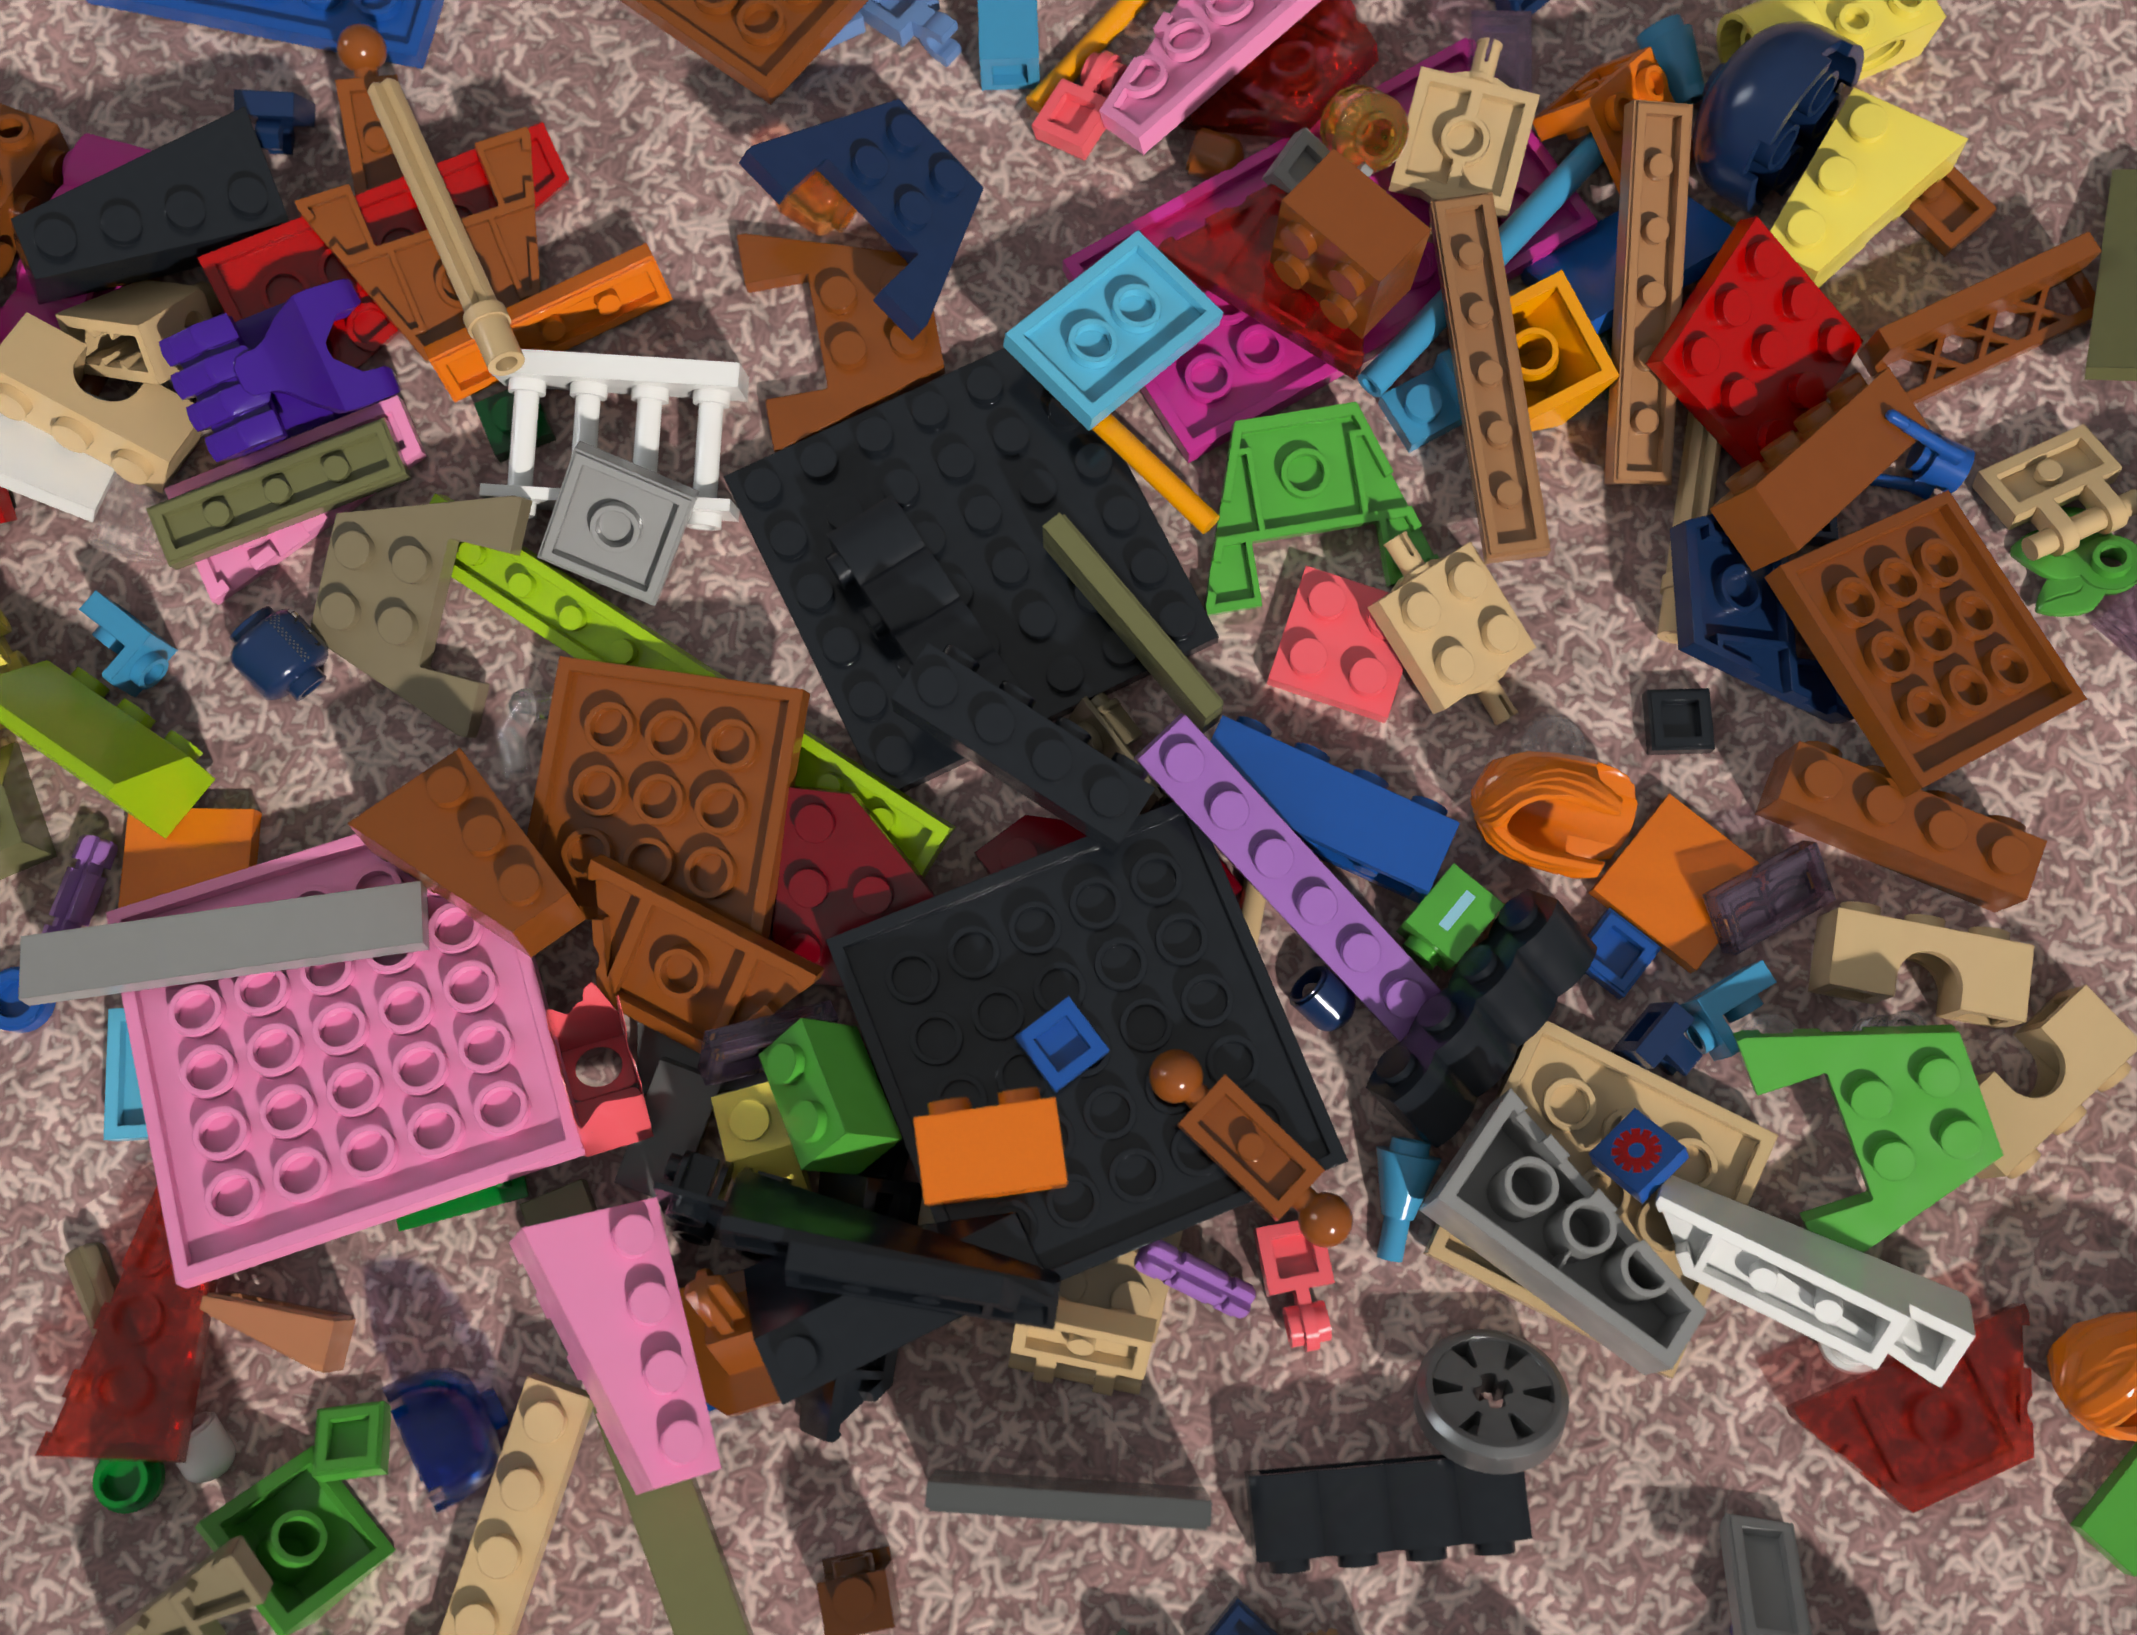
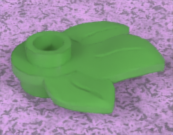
M2061 507L2069 517L2086 510L2078 507ZM2039 530L2031 531L2021 537L2010 549L2013 559L2037 575L2047 579L2036 601L2035 612L2038 614L2055 617L2086 614L2094 610L2104 596L2119 594L2137 584V545L2125 537L2113 535L2112 533L2106 535L2098 532L2081 539L2079 546L2075 550L2058 557L2049 554L2036 561L2029 560L2025 556L2021 543L2024 538L2037 533ZM2100 558H2112L2119 561L2122 565L2109 567L2103 564Z

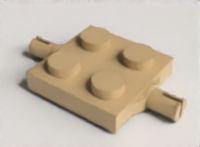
M1483 37L1477 40V48L1470 72L1448 73L1421 66L1407 118L1408 122H1406L1404 129L1405 134L1403 133L1397 156L1398 159L1395 163L1388 191L1421 198L1429 204L1432 200L1493 192L1496 217L1507 218L1540 95L1510 88L1498 78H1494L1500 52L1503 48V44L1500 41L1493 40L1488 60L1485 62L1484 58L1490 38ZM1407 137H1408L1407 144H1406V146H1405V148H1404L1402 154L1400 155L1401 150H1402V147H1403V144H1404V140H1405V138L1407 139ZM1431 230L1428 241L1434 244Z
M1407 531L1402 532L1383 544L1403 577L1397 581L1389 594L1367 608L1432 713L1441 712L1460 699L1477 694L1494 721L1495 726L1517 714L1518 710L1513 706L1499 680L1504 676L1511 664L1535 649L1536 646L1472 542L1470 541L1444 558L1432 559L1424 562L1407 535Z

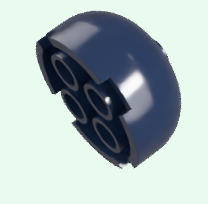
M1787 21L1772 25L1758 32L1741 45L1726 63H1721L1710 75L1703 90L1704 99L1695 120L1692 137L1693 157L1696 168L1706 185L1723 199L1753 216L1761 214L1765 206L1761 201L1771 190L1783 196L1805 172L1836 119L1835 114L1841 104L1842 95L1840 93L1844 84L1852 88L1858 83L1864 62L1862 46L1821 24L1810 21Z

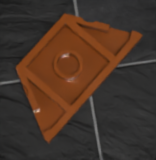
M603 854L591 859L587 868L588 880H595L598 908V916L591 920L593 945L599 955V964L595 970L596 986L617 1011L618 995L623 1014L701 1055L704 1053L708 1032L763 1018L767 1020L802 991L813 985L824 972L825 968ZM741 1038L718 1041L716 1045L736 1043Z

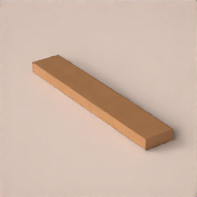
M1632 100L1625 104L1611 348V361L1619 373V377L1609 386L1604 484L1669 486L1672 484L1676 396L1646 365V362L1682 308L1693 104Z
M1493 192L1432 200L1428 211L1484 564L1547 556L1551 548Z

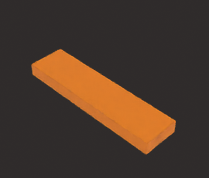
M644 243L506 309L511 318L510 326L521 349L566 351L673 300L651 250L647 243ZM466 327L423 347L430 363L454 402H458L500 382L488 371L476 341L469 336Z

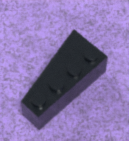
M245 106L11 219L15 246L39 305L200 268L202 266L197 257L290 221Z

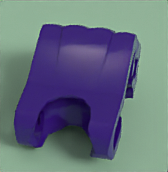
M340 279L305 289L292 295L284 303L236 322L232 316L224 313L193 324L159 341L162 355L170 367L181 365L183 370L171 375L175 391L182 400L197 398L199 401L186 407L187 415L197 432L212 429L214 434L206 437L205 442L209 453L216 462L249 455L394 397L402 390L398 377L392 368L382 366L361 371L334 359L328 351L326 340L333 323L348 317L361 303V296L350 279Z

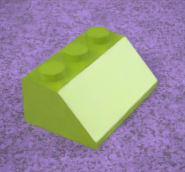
M45 660L0 674V724L165 839L215 781V778L197 763L198 759L203 755L201 750L173 730H170L164 738L151 731L150 729L157 721L126 698H123L117 706H114L104 699L110 689L78 666L69 675L50 661Z

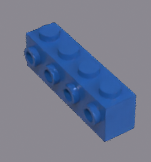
M1222 715L1210 742L1318 858L1418 904L1425 898L1432 888L1460 822L1446 816L1448 810L1444 806L1426 797L1412 796L1411 800L1389 791L1387 790L1389 787L1388 782L1369 771L1354 769L1353 773L1336 767L1329 763L1330 757L1325 752L1312 745L1297 742L1292 747L1270 737L1272 731L1261 722L1252 718L1238 716L1235 721Z

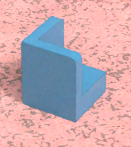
M978 0L979 62L982 90L1034 89L1040 83L1037 0Z

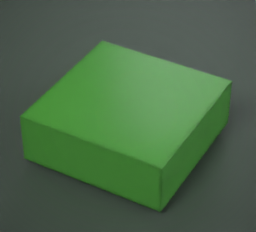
M376 1401L317 1409L312 1477L322 1483L388 1474L391 1406L386 1401Z

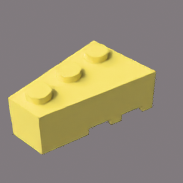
M1854 87L1770 232L1819 288L1859 253L1872 237L1889 222L1895 221L1909 208L1914 200L1932 184L1938 183L1953 169L1968 138Z

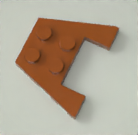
M527 126L474 143L475 151L497 207L461 218L496 299L501 301L506 308L541 292L531 135ZM349 183L294 201L304 220L426 364L430 363L423 348L424 346L465 328L463 322L464 310L428 229L379 246L374 245Z
M746 233L737 235L744 281L748 293L809 283L828 385L826 389L765 399L775 453L945 374L934 310L927 326L911 340L873 301L879 292L908 265L898 252Z

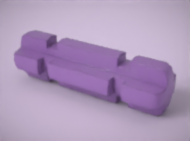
M83 834L79 837L72 854V858L78 860L74 868L68 866L49 913V915L55 917L52 926L45 924L42 933L81 928L82 925L89 926L107 880L101 877L104 868L111 869L118 851L115 843L94 835Z
M1162 1239L1139 1248V1252L1134 1258V1265L1137 1271L1153 1279L1158 1278L1163 1281V1284L1204 1304L1208 1303L1214 1309L1237 1318L1247 1316L1250 1312L1251 1303L1256 1297V1291L1252 1284L1236 1276L1233 1278L1226 1271L1186 1251L1183 1253L1176 1246Z

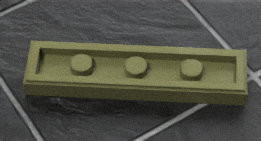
M2112 169L2084 380L2137 381V169Z
M383 417L146 508L168 565L178 570L411 480L412 477L391 425Z
M1058 513L1042 526L1044 549L1175 704L1203 734L1217 724L1220 720L1224 701L1065 514L1062 515L1061 513Z

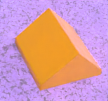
M1563 270L1510 296L1531 431L1553 428L1564 424L1611 386L1619 377V373Z

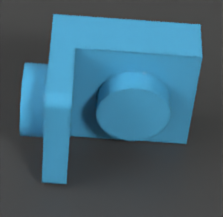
M1447 349L1437 355L1433 368L1391 389L1379 398V407L1408 453L1462 425L1451 349Z
M95 590L79 610L99 625L92 635L118 654L103 671L102 677L113 686L136 698L143 689H149L162 680L169 667L168 661L178 650L125 608Z
M1763 960L1738 969L1680 1004L1695 1018L1694 1022L1684 1033L1701 1054L1709 1053L1712 1059L1717 1061L1739 1053L1732 1034L1733 1031L1728 1023L1737 1021L1761 1007L1764 1003L1758 996V993L1777 983Z

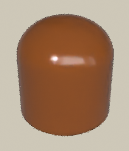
M1201 127V129L1197 130L1194 137L1186 171H1188V175L1208 180L1223 171L1231 170L1244 160L1243 146L1234 136Z

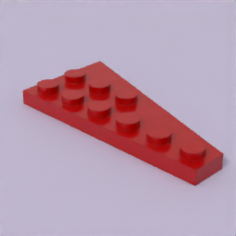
M543 122L528 127L531 135L535 213L569 184V177ZM475 149L436 164L460 219L497 207ZM404 176L354 196L373 243L376 246L427 230ZM302 216L197 257L224 312L228 316H232L235 322L284 303L292 295L305 289L340 279H350L361 296V303L348 317L333 323L326 340V345L334 359L356 369L364 365L400 333Z

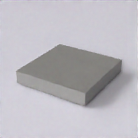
M579 441L574 448L537 558L655 606L664 588L700 491Z

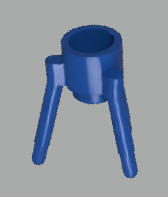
M1894 409L1886 412L1885 418L1887 421L1917 440L1910 449L1905 462V467L1913 471V476L1908 478L1882 473L1870 485L1907 491L1925 500L1931 496L1934 489L1942 492L1947 490L1950 493L1955 492L1967 478L1975 459L1974 450L1931 429L1924 428Z

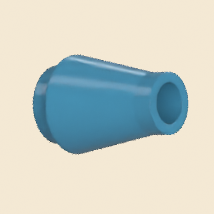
M1675 14L1652 24L1642 31L1636 38L1640 50L1651 46L1659 67L1666 74L1668 88L1674 102L1694 105L1703 100L1705 83L1692 25H1685L1681 15Z

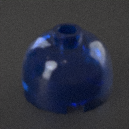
M428 1368L409 1374L382 1387L383 1394L389 1403L401 1398L404 1404L392 1410L391 1413L420 1480L424 1482L428 1493L439 1487L441 1489L440 1492L428 1497L435 1513L438 1514L462 1502L481 1489L494 1473L501 1454L497 1430L509 1424L494 1388L491 1387L480 1393L467 1374L452 1368Z

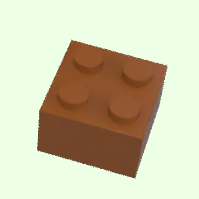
M1333 148L1282 200L1270 262L1283 282L1294 289L1302 288L1320 304L1324 315L1334 325L1342 329L1349 328L1363 339L1411 289L1432 229Z

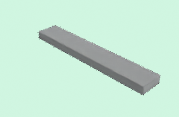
M421 881L21 936L18 999L28 1006L429 950L427 888Z

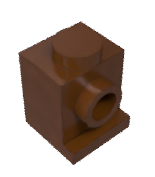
M890 1545L822 1559L824 1575L816 1585L824 1635H862L896 1627L901 1617V1609Z

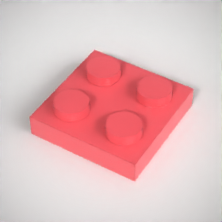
M1306 566L1266 684L1385 723L1388 719L1404 666L1367 607L1389 594V592Z

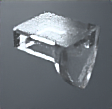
M115 475L98 524L92 528L88 541L90 546L106 555L127 561L165 564L166 557L146 508L169 500L166 492L164 491L161 494L144 484L137 485L125 480L120 475Z

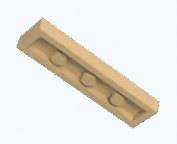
M537 1373L527 1376L439 1635H517L594 1406L586 1390Z

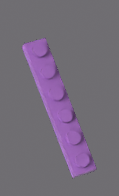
M1179 714L1133 759L1148 772V775L1380 1023L1398 1041H1402L1408 1035L1410 1027L1422 1005L1430 998L1436 996L1441 990L1185 714Z

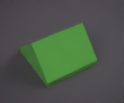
M314 1445L199 1521L195 1527L213 1552L232 1538L242 1535L273 1581L265 1603L255 1607L277 1635H290L314 1624L395 1552V1548L341 1480L320 1483L312 1477Z

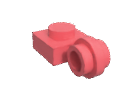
M1104 51L1101 54L1097 52L1092 53L1082 68L1081 86L1062 78L1032 124L1035 138L1086 161L1106 129L1099 110L1128 67L1122 64L1121 57L1110 51Z
M1298 1220L1255 1228L1253 1234L1266 1296L1293 1292L1294 1305L1283 1307L1284 1325L1290 1347L1303 1346L1305 1352L1320 1350V1342L1332 1340L1331 1325L1324 1301L1312 1302L1309 1289L1335 1283L1328 1248L1318 1247L1310 1243L1301 1233Z

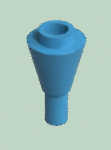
M1392 1136L1390 1147L1376 1146L1381 1214L1384 1215L1376 1256L1380 1259L1403 1262L1410 1221L1414 1220L1442 1161L1440 1158L1429 1155L1431 1144L1427 1142Z

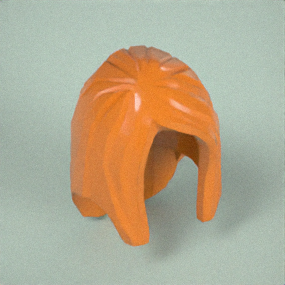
M1524 751L1492 760L1483 769L1471 790L1470 797L1478 831L1482 838L1500 854L1513 859L1519 864L1573 879L1595 878L1599 876L1606 862L1598 860L1610 859L1625 842L1633 826L1638 806L1635 785L1620 770L1594 759L1556 752Z
M2137 1310L2109 1313L2073 1324L2048 1350L2047 1367L2054 1390L2064 1407L2069 1410L2068 1413L2087 1430L2115 1440L2137 1441Z

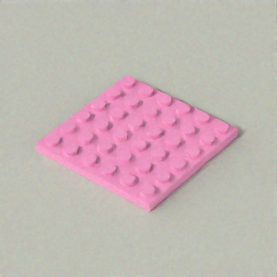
M354 834L106 912L108 924L415 882L416 879L389 861L386 862L372 853L362 840ZM427 889L429 950L121 993L176 1284L188 1289L585 1155V1149L581 1143L561 1078L555 1046L547 1026L546 1010L549 1009L535 956L529 957L467 916L463 910L439 894H434ZM554 1035L553 1038L558 1049L577 1124L581 1128L558 1039Z

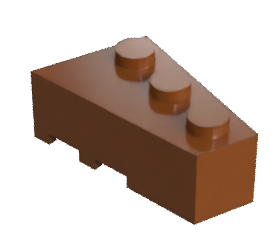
M458 748L347 823L372 853L386 862L389 861L416 879V881H421L428 890L434 894H439L463 910L467 916L531 958L586 920L570 893L461 748Z

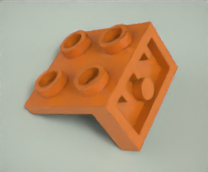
M1651 46L1592 68L1535 116L1533 125L1541 142L1562 134H1566L1568 140H1574L1591 132L1620 195L1625 104L1632 100L1675 102L1668 88L1666 74L1659 67ZM1691 136L1690 161L1694 158V157H1693V150H1692V136Z

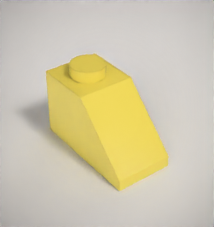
M769 1082L711 1097L725 1160L734 1163L732 1175L734 1182L738 1173L743 1171L746 1166L753 1168L755 1173L762 1171L792 1179V1185L812 1191L807 1170H801Z

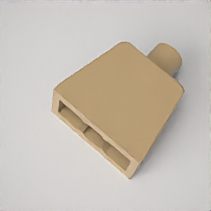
M144 280L131 283L55 314L61 331L87 344L84 374L160 385L171 379L172 374L183 370L181 365L170 367L162 355L159 341L193 324L219 316L223 312V308L211 284L200 281L194 285Z

